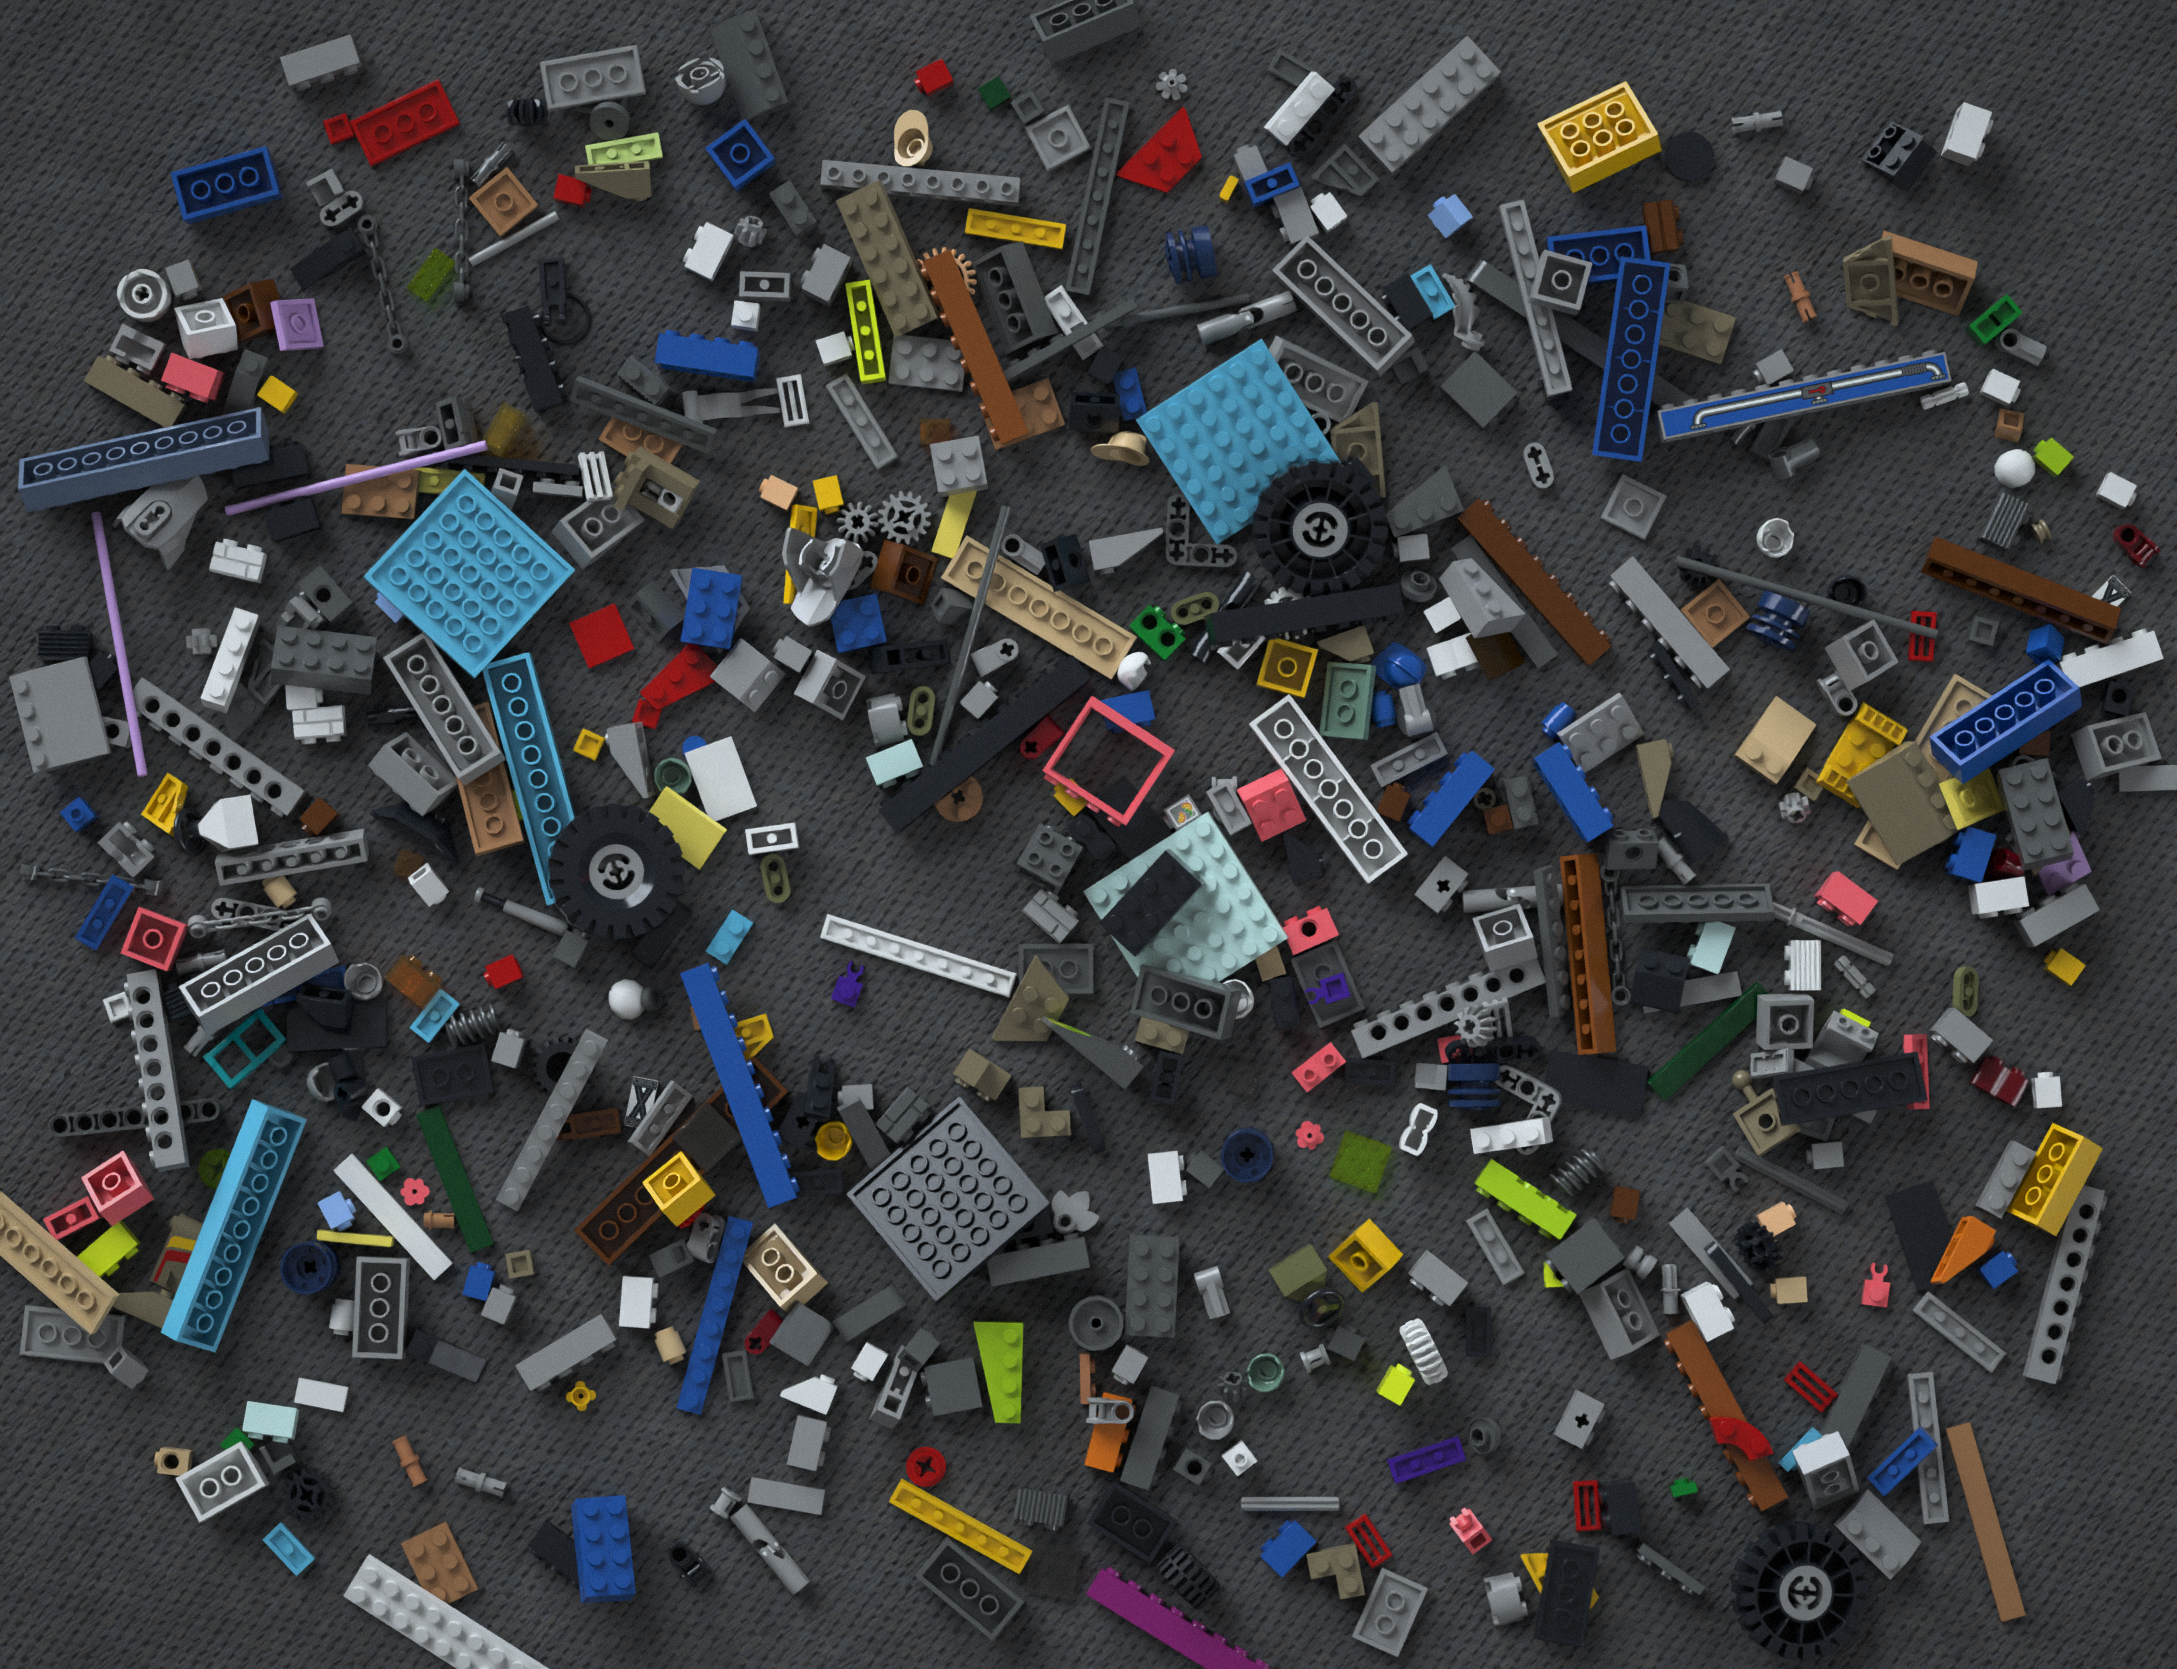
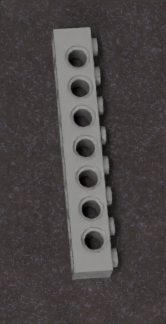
M830 160L822 161L820 183L822 189L855 192L881 180L887 195L1009 206L1019 205L1021 180L1018 177Z
M141 678L134 687L133 695L139 718L143 714L150 719L148 723L159 732L162 729L170 733L168 738L179 746L184 743L190 747L189 753L199 760L203 757L211 762L209 767L217 773L222 774L223 771L231 776L229 781L242 789L243 786H246L251 790L250 796L260 803L263 800L272 805L270 810L280 817L284 814L287 816L292 815L307 793L304 789L237 742H234L227 735L147 679ZM152 700H158L160 708L156 713H151L148 709V705ZM173 714H178L180 717V723L176 727H171L168 723L169 717ZM193 728H198L200 738L192 742L189 739V732ZM214 742H218L221 747L220 753L216 756H212L209 753V747ZM238 756L241 760V765L237 770H232L229 766V761L232 757ZM257 770L261 774V780L257 784H252L249 776L253 771ZM274 785H279L282 793L278 798L273 799L270 796V789Z
M1537 958L1495 970L1486 975H1483L1482 971L1468 976L1470 981L1460 985L1459 981L1446 985L1447 991L1437 994L1436 990L1422 995L1424 1000L1415 1004L1413 1000L1399 1005L1401 1009L1399 1011L1391 1013V1010L1388 1009L1376 1014L1378 1019L1369 1023L1367 1019L1353 1024L1355 1029L1350 1032L1361 1058L1459 1019L1457 1014L1464 1012V1008L1467 1006H1482V1002L1487 1001L1490 1004L1495 999L1499 1002L1502 1001L1501 998L1512 997L1545 983L1546 979ZM1514 968L1519 969L1523 974L1522 980L1518 983L1512 982L1509 978V973ZM1490 978H1495L1499 981L1500 987L1498 991L1490 992L1487 989L1486 983ZM1468 987L1475 989L1477 993L1476 999L1472 1002L1466 1001L1463 997L1464 990ZM1444 997H1450L1454 1002L1453 1009L1448 1012L1444 1011L1440 1006V1002ZM1422 1006L1428 1007L1431 1011V1016L1427 1021H1422L1417 1016L1418 1009ZM1398 1016H1404L1408 1020V1026L1405 1030L1401 1031L1395 1027L1394 1021ZM1380 1025L1384 1028L1385 1036L1381 1040H1376L1372 1037L1371 1031L1374 1026Z
M156 969L127 974L128 982H124L126 997H130L131 1006H128V1015L130 1021H134L135 1030L131 1031L132 1041L138 1047L135 1063L137 1069H141L142 1078L138 1079L140 1092L145 1094L146 1102L142 1103L144 1117H148L149 1127H146V1136L148 1142L152 1141L153 1151L149 1152L150 1162L159 1172L190 1167L166 1007L161 993H163L161 976ZM145 993L150 994V1000L147 1003H139L141 995ZM146 1018H154V1023L151 1027L143 1028V1021ZM152 1041H156L158 1043L156 1050L147 1052V1045ZM156 1065L161 1066L159 1075L150 1076L152 1067ZM157 1090H165V1095L161 1100H154V1093ZM161 1114H168V1121L163 1125H159L157 1123L158 1117ZM165 1138H172V1145L167 1149H162L161 1142Z
M2083 1185L2060 1228L2023 1376L2056 1384V1380H2060L2064 1368L2061 1365L2062 1357L2067 1355L2070 1346L2067 1337L2069 1331L2072 1332L2075 1327L2076 1317H2073L2075 1307H2079L2081 1303L2082 1293H2079L2081 1283H2085L2088 1276V1269L2085 1268L2086 1263L2093 1256L2095 1247L2092 1244L2093 1236L2099 1232L2101 1221L2098 1220L2100 1210L2104 1211L2107 1202L2104 1190ZM2086 1204L2090 1208V1215L2083 1219L2079 1215V1209L2082 1205ZM2080 1228L2084 1232V1238L2081 1242L2077 1243L2073 1239V1233L2076 1229ZM2070 1253H2075L2078 1257V1262L2073 1267L2067 1264V1256ZM2065 1277H2069L2072 1281V1286L2067 1291L2062 1290L2060 1286L2061 1280ZM2059 1301H2063L2066 1306L2065 1312L2061 1315H2057L2054 1311V1306ZM2053 1325L2059 1328V1335L2055 1339H2051L2048 1336V1330ZM2050 1349L2053 1352V1359L2049 1363H2044L2042 1353Z

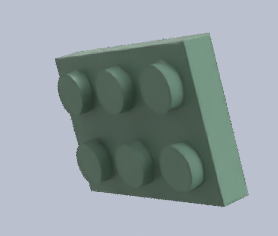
M1339 662L1327 663L1320 736L1368 740L1376 666Z

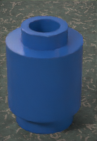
M1386 690L1373 693L1371 717L1373 723H1376L1377 728L1396 724L1395 718L1397 715L1392 694L1387 695Z
M1561 702L1541 722V725L1544 727L1542 732L1552 740L1555 737L1560 739L1557 733L1575 722L1574 718L1577 713L1567 704Z

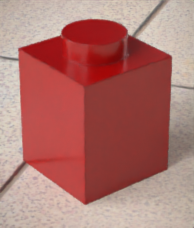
M942 58L917 70V79L914 80L919 92H925L927 97L954 84Z
M559 174L553 199L555 202L584 208L585 202L589 203L591 200L593 189L589 188L590 184L574 177Z
M515 954L485 966L487 970L484 973L488 985L490 987L494 985L495 989H500L524 978Z

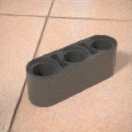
M893 1283L832 1322L846 1343L905 1306L906 1302Z

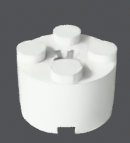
M138 269L124 276L119 283L117 289L119 303L122 309L132 318L141 322H152L159 320L168 311L171 304L170 287L155 272L147 269ZM147 291L149 297L144 298V300L140 298V294H145Z

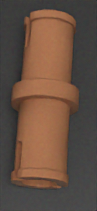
M1799 272L1791 273L1795 283H1793L1789 274L1784 276L1783 278L1792 295L1790 298L1791 302L1795 303L1802 322L1809 321L1806 311H1808L1812 320L1816 318L1817 314L1809 299L1810 293L1805 290Z
M407 1435L394 1440L392 1444L401 1459L400 1465L402 1468H405L412 1486L415 1487L426 1482L428 1479L425 1477L418 1462L420 1458L414 1454Z

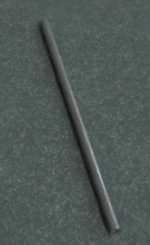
M1002 505L930 758L929 764L931 766L940 761L938 756L942 754L1009 519L1011 508Z
M1676 556L1674 565L1763 591H1769L1868 621L1874 619L1876 623L1931 639H1936L1938 630L1684 557Z

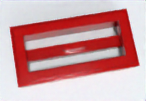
M1911 611L1910 622L1916 624L1917 616H1920V625L1925 626L1926 617H1930V628L1936 629L1937 612ZM1909 633L1908 661L1933 662L1935 639L1929 638L1928 656H1923L1925 637L1919 635L1918 656L1914 655L1916 634Z
M1801 1361L1783 1379L1821 1413L1831 1403L1833 1398L1838 1395ZM1801 1368L1830 1395L1825 1397L1797 1371ZM1795 1376L1816 1396H1818L1823 1401V1403L1819 1405L1795 1382H1793L1791 1378Z
M1598 1480L1573 1481L1576 1532L1601 1530L1600 1503L1597 1491L1599 1489ZM1579 1486H1583L1586 1526H1581ZM1588 1486H1593L1595 1525H1591Z
M1365 1513L1345 1526V1529L1372 1569L1393 1556ZM1365 1521L1386 1554L1380 1555L1361 1526V1522ZM1355 1526L1376 1556L1377 1560L1374 1562L1353 1532L1352 1528Z

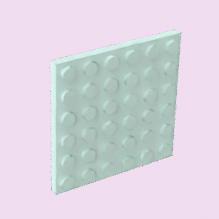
M1209 811L1083 891L1102 920L1167 849H1171L1206 882L1138 956L1134 957L1112 936L1137 977L1139 976L1141 965L1144 964L1219 982L1289 938Z

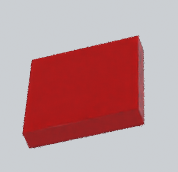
M615 603L569 623L589 669L635 649Z

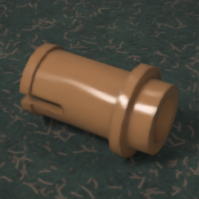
M432 1210L429 1213H424V1228H429V1230H432V1228L454 1229L455 1213H432Z

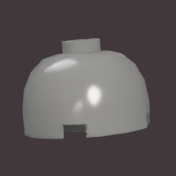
M697 58L679 68V75L675 80L684 99L692 104L708 105L722 96L726 87V74L720 61L709 58L710 62H702L701 58Z

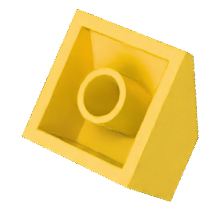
M682 1151L642 1182L662 1212L676 1227L716 1196Z
M1368 1219L1328 1257L1363 1293L1387 1273L1403 1254Z

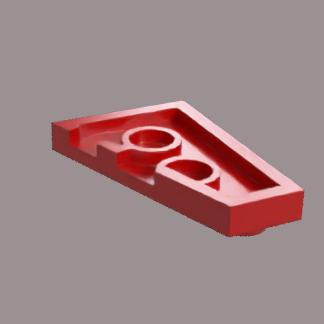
M688 644L639 693L658 711L716 682L710 675L718 665L697 645Z

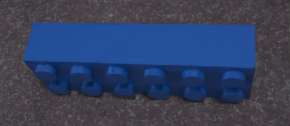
M2048 659L1931 735L1929 738L1932 756L1963 785L2081 708L2080 688Z

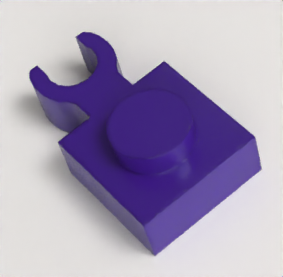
M851 961L847 966V978L839 976L831 999L855 1007L863 984L856 981L863 973L864 966L861 965L858 973H853L851 971L853 962Z
M1345 973L1319 980L1321 988L1312 987L1305 990V993L1314 991L1316 994L1315 1000L1309 1001V1004H1316L1324 997L1326 1003L1330 1004L1352 996Z

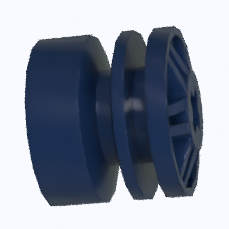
M1207 225L1191 228V240H1186L1183 231L1179 230V242L1176 243L1173 233H1166V259L1169 272H1171L1175 284L1182 283L1181 272L1185 271L1187 281H1192L1193 269H1197L1201 279L1217 276L1214 251Z
M1763 591L1757 607L1765 612V615L1753 614L1751 619L1760 626L1749 623L1746 630L1759 641L1769 646L1793 651L1796 645L1787 637L1798 640L1800 635L1791 628L1792 626L1803 628L1811 612L1790 599L1769 591Z
M1500 1063L1448 1064V1081L1459 1083V1088L1448 1090V1094H1459V1100H1448V1107H1456L1461 1110H1487L1495 1106H1501L1500 1099H1489V1094L1501 1093L1500 1089L1489 1087V1082L1500 1080Z
M1252 1127L1239 1128L1232 1132L1225 1140L1221 1151V1162L1226 1173L1234 1180L1244 1183L1255 1182L1264 1177L1270 1170L1274 1157L1273 1145L1269 1137L1261 1130ZM1246 1147H1249L1250 1151L1255 1153V1156H1251L1250 1160H1245V1156L1241 1155V1152H1244Z
M311 1240L295 1244L285 1252L281 1259L280 1273L282 1280L289 1289L299 1294L308 1295L326 1290L333 1285L339 1276L341 1264L339 1256L332 1246L324 1241ZM316 1262L315 1268L317 1271L310 1272L309 1268L311 1266L309 1263Z

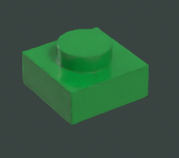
M385 1147L366 1160L379 1181H382L401 1168L388 1147Z
M236 1427L220 1446L227 1450L242 1441L247 1449L250 1450L256 1443L248 1438L239 1427Z
M1688 1477L1674 1480L1675 1485L1669 1486L1672 1497L1698 1492L1696 1482L1693 1480L1689 1481Z

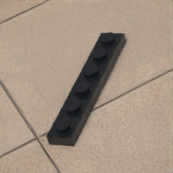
M430 451V454L437 453L439 451ZM466 455L434 463L435 468L450 470V466L460 467V471L466 469L468 472H475V468L485 469L484 473L497 475L499 468L523 477L524 473L534 474V478L549 479V475L559 476L558 480L573 481L574 478H580V467L574 464L481 455Z

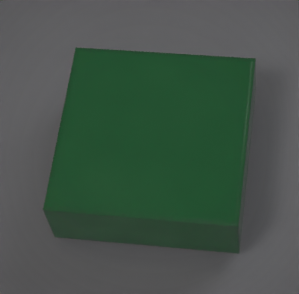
M999 76L977 88L990 111L1011 98Z

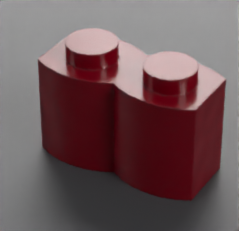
M1993 1055L1990 1058L1982 1057L1969 1084L2011 1107H2016L2029 1083V1080L2024 1078L2026 1073L2015 1067H2012L2011 1070L2002 1066L2004 1061Z

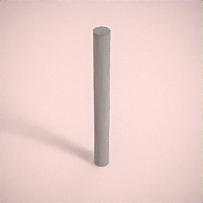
M554 211L468 259L472 266H475L560 219Z

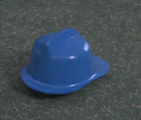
M1392 642L1372 660V665L1376 666V674L1398 691L1407 686L1420 684L1427 671L1426 665L1420 657L1396 642Z

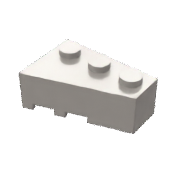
M1472 558L1453 561L1439 578L1474 639L1511 632L1525 615L1517 604Z

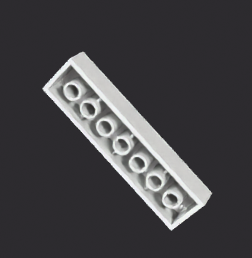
M1290 694L1249 723V727L1283 770L1286 777L1366 884L1373 881L1408 855Z

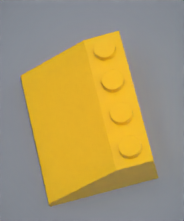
M1626 81L1537 124L1572 193L1662 151L1657 131Z

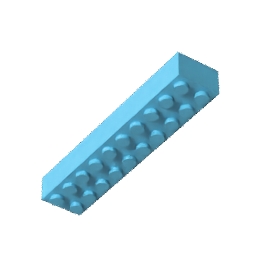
M527 652L491 662L482 672L547 906H552L555 904L547 883L548 859L550 858L551 848L561 831L576 818V813L531 653Z
M252 1099L161 1330L162 1334L175 1341L216 1353L307 1119L290 1111Z

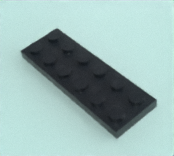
M1917 1051L1778 1075L1771 1078L1781 1127L1920 1103L1928 1100Z

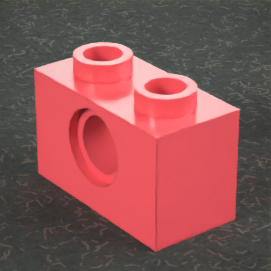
M1320 906L1306 911L1308 916L1299 920L1298 916L1284 921L1285 927L1283 929L1289 937L1286 939L1292 955L1339 935L1327 908L1322 910ZM1306 922H1311L1315 925L1316 932L1311 937L1305 936L1302 933V926Z
M1329 1042L1292 1071L1291 1074L1305 1092H1308L1346 1061L1334 1045Z
M87 1196L43 1220L50 1234L56 1240H61L104 1217L99 1213L91 1196Z

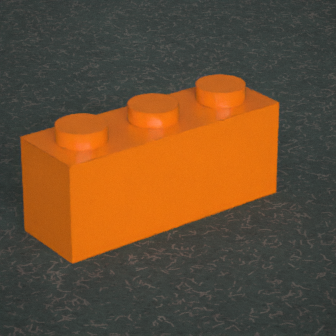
M1103 1391L1102 1398L1127 1400L1132 1403V1398ZM1119 1405L1116 1408V1414L1119 1418L1124 1419L1129 1416L1130 1410L1125 1405ZM1126 1423L1095 1424L1084 1465L1114 1473L1115 1467L1120 1468L1123 1454L1119 1453L1121 1443L1126 1444L1129 1435V1429L1125 1428Z

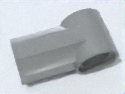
M2006 329L1995 337V346L1999 351L2009 353L2035 366L2039 365L2046 352L2047 346L2020 334L2016 329ZM2005 334L2013 338V345L2011 347H2007L2003 342Z
M1010 534L1002 540L1000 547L1002 553L1037 576L1045 565L1042 553L1015 534ZM1014 539L1018 542L1019 549L1017 552L1010 553L1006 550L1005 543L1007 540Z
M1420 684L1399 689L1400 699L1405 712L1404 721L1408 736L1433 731L1430 713L1425 707Z
M1218 1266L1194 1273L1199 1293L1203 1296L1209 1318L1213 1319L1229 1314L1230 1311L1222 1289L1224 1285Z

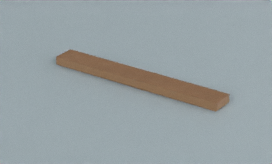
M1967 1422L1946 1428V1434L2000 1621L2003 1622L2024 1616L2026 1614L1971 1424Z

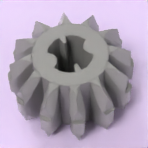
M858 502L856 510H854L853 504L849 503L848 507L851 512L848 513L845 509L840 511L846 519L837 518V523L845 524L838 531L843 533L848 530L844 537L845 540H849L854 535L853 542L858 543L859 536H862V540L866 543L868 542L866 533L872 537L876 535L870 527L878 528L879 523L871 522L870 520L876 519L878 515L877 513L868 515L872 509L870 505L863 511L862 502ZM862 517L864 526L862 528L858 526L857 529L853 528L854 523L852 519Z
M1475 1005L1474 1007L1467 1006L1464 1008V1012L1457 1014L1460 1021L1454 1023L1459 1027L1455 1034L1458 1036L1462 1035L1461 1043H1468V1047L1472 1048L1487 1045V1041L1494 1039L1492 1032L1497 1030L1493 1026L1496 1018L1490 1017L1491 1010L1484 1009L1481 1005Z

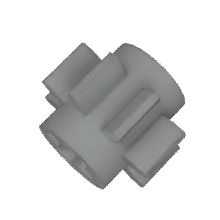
M747 216L745 220L741 218L739 223H737L734 234L739 235L738 240L741 244L753 247L756 243H762L767 229L762 227L763 222L758 217Z
M209 628L192 629V636H186V648L193 649V655L212 654L211 647H217V635H211Z
M1789 793L1785 795L1784 802H1779L1782 819L1788 818L1791 823L1802 822L1806 818V814L1811 813L1808 797H1802L1799 793Z

